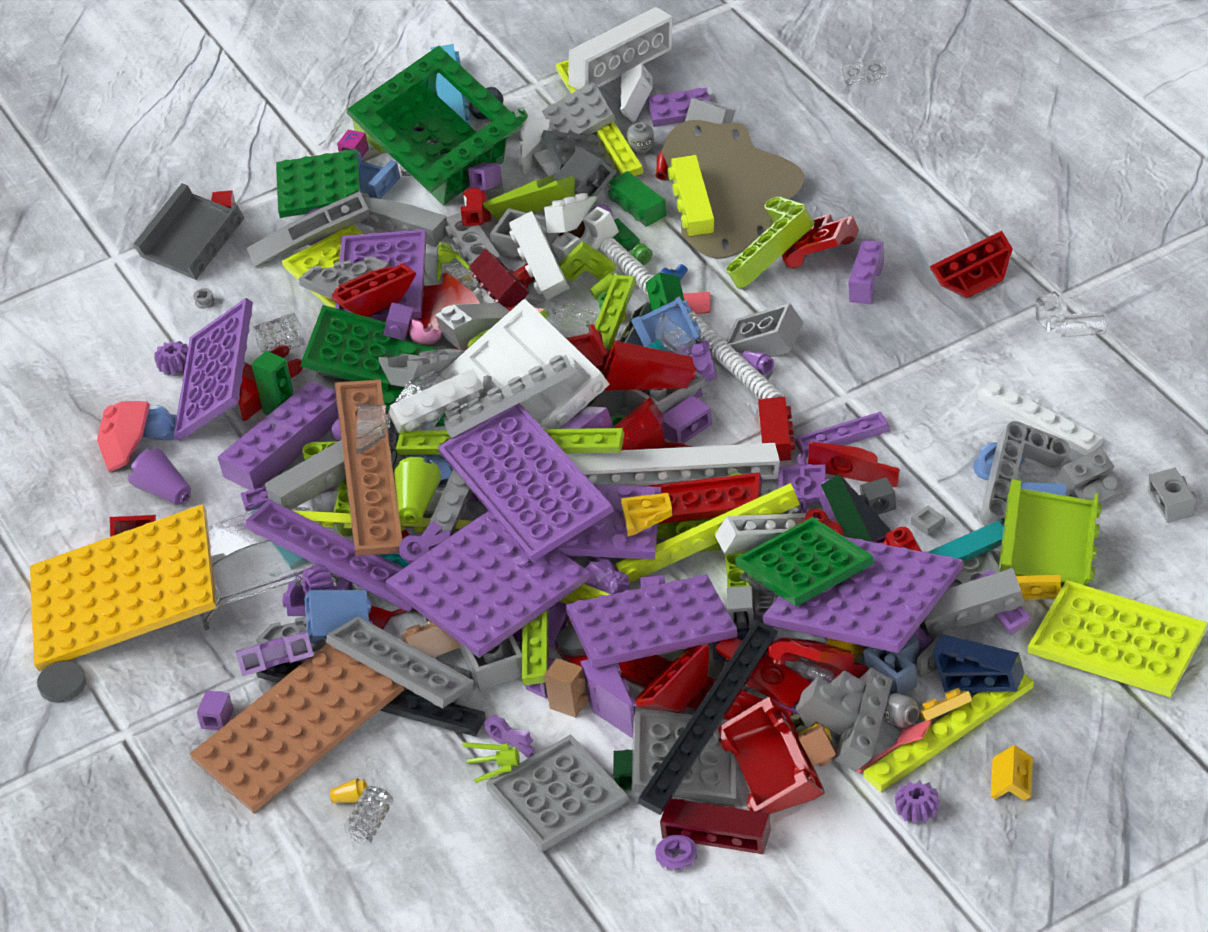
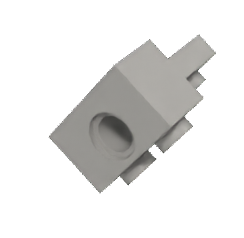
M1102 447L1062 466L1056 478L1059 484H1066L1067 496L1093 500L1095 493H1098V503L1101 504L1122 495L1125 491V488L1112 471L1115 467Z

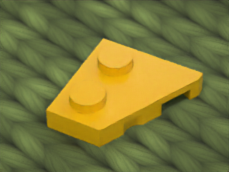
M668 493L621 498V508L628 537L672 516V506Z

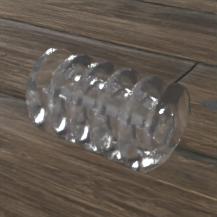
M370 786L363 790L357 804H355L353 811L349 815V819L346 820L344 825L345 831L350 838L363 845L372 843L373 836L377 834V829L382 824L381 821L385 819L386 813L389 812V805L393 804V798L389 792L376 786Z

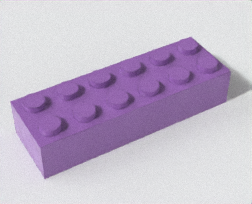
M312 380L305 384L217 457L223 477L248 490L263 487L266 482L270 481L300 456L306 444L318 441L332 429L334 422L339 419L336 392Z

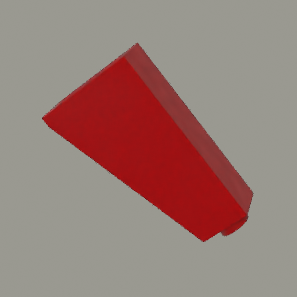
M614 341L602 372L609 383L604 390L688 388L690 381L695 379L697 368L694 366L693 357Z

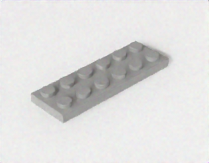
M557 355L551 358L548 364L542 367L540 365L530 369L528 371L529 374L523 377L517 376L508 381V385L502 388L495 387L491 389L481 399L478 397L467 402V406L461 409L455 408L447 412L443 420L450 437L453 438L576 374L567 355Z
M359 616L327 634L326 643L441 708H444L473 688L474 681Z

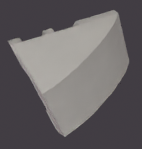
M447 348L419 352V355L400 354L396 357L384 356L378 357L391 385L415 387L431 382L466 350Z

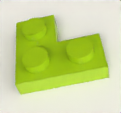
M581 242L558 263L565 278L571 282L585 270L599 280L616 270V263L585 242Z

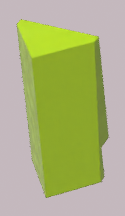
M553 175L541 178L486 201L483 205L498 221L508 208L526 213L532 211L533 214L545 211L544 207L552 205V201L564 200L565 197L575 196V178L570 176L556 181Z

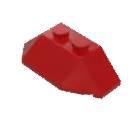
M1001 230L931 265L930 269L940 286L962 297L969 298L1004 280L1013 248Z
M404 263L398 264L397 267H384L372 270L338 285L334 293H332L331 299L355 314L370 317L374 313L390 308L392 303H399L416 277V272Z
M651 397L646 399L613 427L623 428L624 439L621 451L661 449L665 447L664 418Z
M708 644L687 648L680 657L669 664L635 698L636 705L650 710L674 713L684 711L687 708V704L700 694V690L707 684L710 649Z

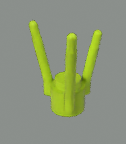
M439 242L437 248V282H440L443 263H450L454 258L467 270H471L469 264L457 251L453 250L450 244Z
M465 742L462 744L464 748L500 750L496 751V755L466 760L468 764L496 761L498 766H502V768L475 778V783L502 773L512 772V767L520 765L517 746L509 747L508 743L497 745Z

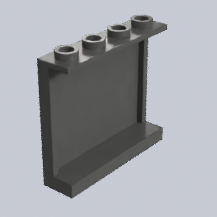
M181 183L133 245L142 258L197 280L245 217L238 205L235 204L230 209L193 194L188 185Z

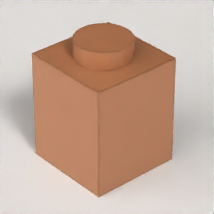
M822 724L799 734V740L813 766L819 764L822 767L834 760L833 756L836 755V750Z

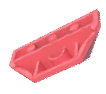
M121 401L115 405L108 406L103 411L97 442L109 472L129 463L131 459L129 456L135 451L144 433L150 407L147 401Z

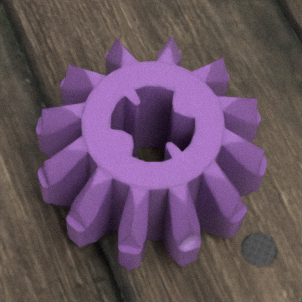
M172 340L170 343L164 342L163 346L157 347L154 359L159 372H164L165 375L170 373L175 375L177 372L183 373L188 351L187 344H183L181 341L175 343Z
M314 565L304 569V572H302L303 580L301 583L305 596L309 590H335L332 574L326 566Z
M920 779L914 784L908 781L907 786L900 785L895 796L898 815H902L904 821L912 819L914 824L918 820L926 824L928 818L935 817L936 811H938L940 806L937 790L932 788L930 782L922 784Z

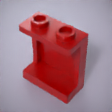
M594 324L589 325V332L587 334L566 338L599 371H603L610 352L608 347H604L602 334L596 330Z

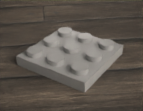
M595 81L584 85L579 90L542 110L545 118L550 119L551 130H558L564 133L575 132L588 136L616 120Z

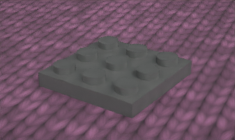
M543 130L541 138L559 171L575 151L581 147L601 158L615 172H618L599 137L595 135H580L575 132L564 133L558 130Z

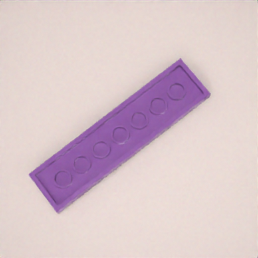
M270 499L246 520L244 527L253 533L272 541L278 546L284 547L317 566H326L336 576L342 577L356 586L375 594L377 597L391 602L400 609L408 612L413 609L412 606L386 586L387 579L404 569L396 563L380 555L355 556L354 542Z

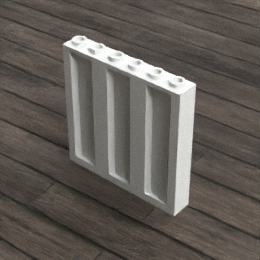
M523 299L423 389L430 388L472 368L477 373L482 385L483 377L489 375L492 377V389L495 387L502 388L508 385V381L517 376L523 377L529 374L528 371L533 367L539 365L542 367L548 364L551 358L566 354L576 374L520 402L543 429H559L568 423L580 410L584 409L598 394L602 393L609 383L603 374L526 299ZM467 403L461 405L458 409L467 406Z

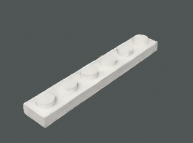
M992 380L977 392V399L1026 425L1064 439L1070 448L1083 455L1095 451L1102 445L1101 436Z

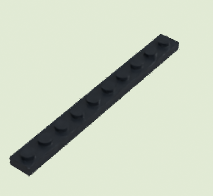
M757 620L754 622L639 796L638 804L659 815L662 814L767 653L768 647L776 639L777 630Z
M298 661L286 662L256 672L258 678L278 683L302 663ZM406 690L380 710L475 737L486 720L484 711L454 703L441 708L420 695Z

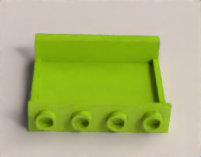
M1012 479L1007 496L998 572L1013 568L1016 576L1060 575L1061 586L1064 585L1066 580L1085 586L1088 585L1089 581L1093 582L1095 567H1091V564L1097 555V546L1093 544L1094 539L1098 538L1100 525L1096 524V518H1100L1102 504L1098 503L1099 494L1095 493L1093 500L1021 489V481Z

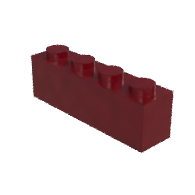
M486 248L469 266L474 273L472 277L495 303H500L504 307H516L530 293L502 261Z
M671 798L660 819L663 839L672 835H683L692 839L695 844L764 854L771 832L769 813L692 802L684 799Z

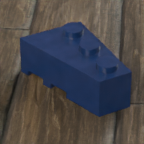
M945 634L940 635L933 650L945 693L959 688L960 691L965 690L969 692H1015L1018 690L1025 674L1018 652Z

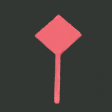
M710 292L683 293L684 299L687 300L690 309L695 314L710 313Z
M928 720L902 729L893 746L863 765L857 772L859 774L864 772V770L897 749L900 745L923 739L932 721Z

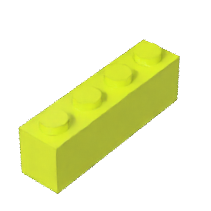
M697 156L672 158L671 167L668 168V176L674 182L672 184L673 194L678 196V212L683 214L681 216L682 227L687 229L688 236L713 233L714 216Z

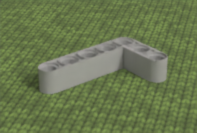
M1018 421L1010 422L998 438L980 513L982 524L987 526L998 520L1001 523L1005 518L1009 486L1012 479H1017L1022 456L1054 468L1059 466L1070 453V446L1067 441Z

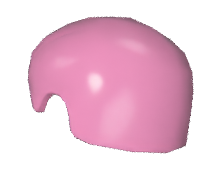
M410 319L409 336L416 344L430 346L442 339V332L440 330H435L432 325L424 329L420 320Z

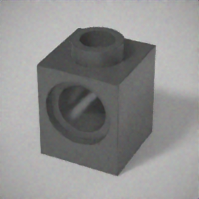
M887 477L860 485L859 496L877 515L896 509L895 491Z

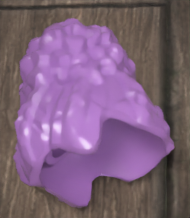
M595 557L599 561H592L586 566L585 569L590 574V580L584 584L611 595L629 590L630 581L628 576L620 570L618 571L606 557Z

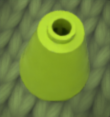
M409 457L399 462V465L395 468L394 475L399 516L407 523H415L422 519L441 481L442 475L439 467L432 461L429 464L424 462V458Z

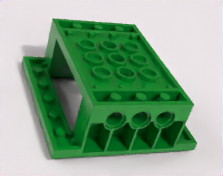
M439 45L347 108V114L443 206L470 187L468 168L483 162L501 165L504 162L507 138L523 126L522 121ZM437 73H440L492 122L476 132L435 94ZM415 127H421V128L423 129V131H422V132H419V131L416 132V131L413 130V128H415ZM428 140H435V141L437 142V144H435V145L431 144V145H430V144L427 143V141H428Z

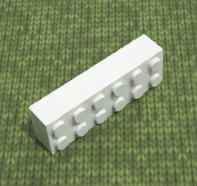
M655 7L569 50V85L579 90L584 85L595 81L597 87H600L620 77L622 73L640 63L645 64L670 51L672 48L673 16Z

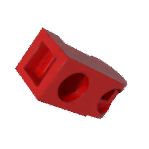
M469 188L463 193L465 206H461L462 225H484L482 192L478 188Z

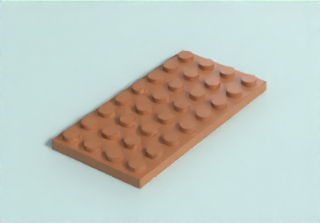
M327 643L314 653V656L309 657L193 750L190 756L197 765L254 814L402 693L405 688Z

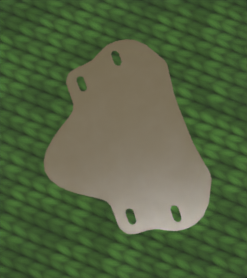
M703 120L685 121L676 125L670 131L662 148V153L669 168L671 167L672 158L697 156L714 216V232L688 236L687 229L682 227L681 222V234L697 251L713 258L730 257L750 246L760 237L757 232V226H762L764 232L772 226L771 217L764 207L767 201L774 197L790 200L804 183V174L796 164L783 157L755 148L751 144L748 129L740 123L717 124ZM695 126L700 127L702 133L701 136L695 135ZM734 129L739 132L740 139L738 140L733 138L732 130ZM722 240H728L729 250L723 249Z

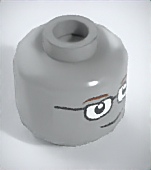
M638 122L628 129V144L632 151L638 154H645L653 148L655 144L654 133L650 125Z
M900 693L889 695L883 715L884 722L900 729H905L915 724L920 714L916 700Z

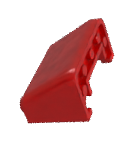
M770 697L717 727L721 736L718 738L721 747L726 752L729 750L735 755L751 791L748 795L749 801L746 802L750 811H760L770 815L815 800L825 794L818 774L799 740V733L791 717Z

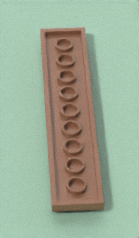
M381 380L335 383L355 556L400 553L399 548L402 534Z

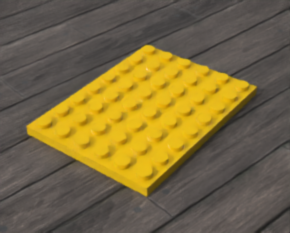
M204 505L189 508L30 565L33 652L36 669L40 671L56 662L74 659L217 608L207 510Z

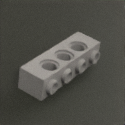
M461 212L446 217L447 226L444 227L448 239H452L455 250L460 251L461 257L467 261L469 266L485 248L500 259L499 253L480 225L463 226Z
M873 668L869 669L859 678L865 682L857 719L841 734L834 758L835 761L855 772L872 759L893 679Z

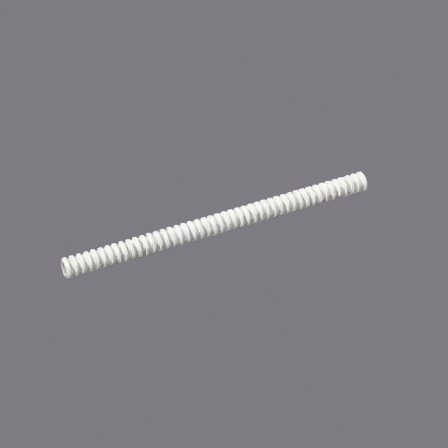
M614 238L605 239L600 245V252L616 263V267L626 276H635L636 285L648 296L645 282L654 275ZM693 311L688 313L691 321L696 320L701 330L698 333L700 339L696 341L699 343L707 340L711 355L747 387L749 391L759 399L784 397L774 385L701 320L699 316Z

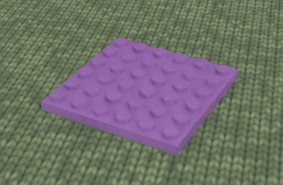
M488 510L387 579L386 586L480 658L590 580V574L586 569L556 548L532 562Z
M845 537L873 555L874 564L796 607L779 596L763 615L765 625L899 653L964 568L963 560Z

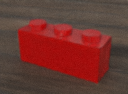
M785 397L758 399L762 443H775L779 460H791V451L795 450L794 436L789 437V435H794L793 422L788 421V419H792L791 405L786 406Z

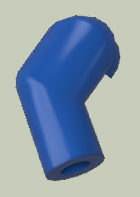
M679 264L675 270H669L665 267L661 270V273L679 276L681 280L688 271V268L683 264Z

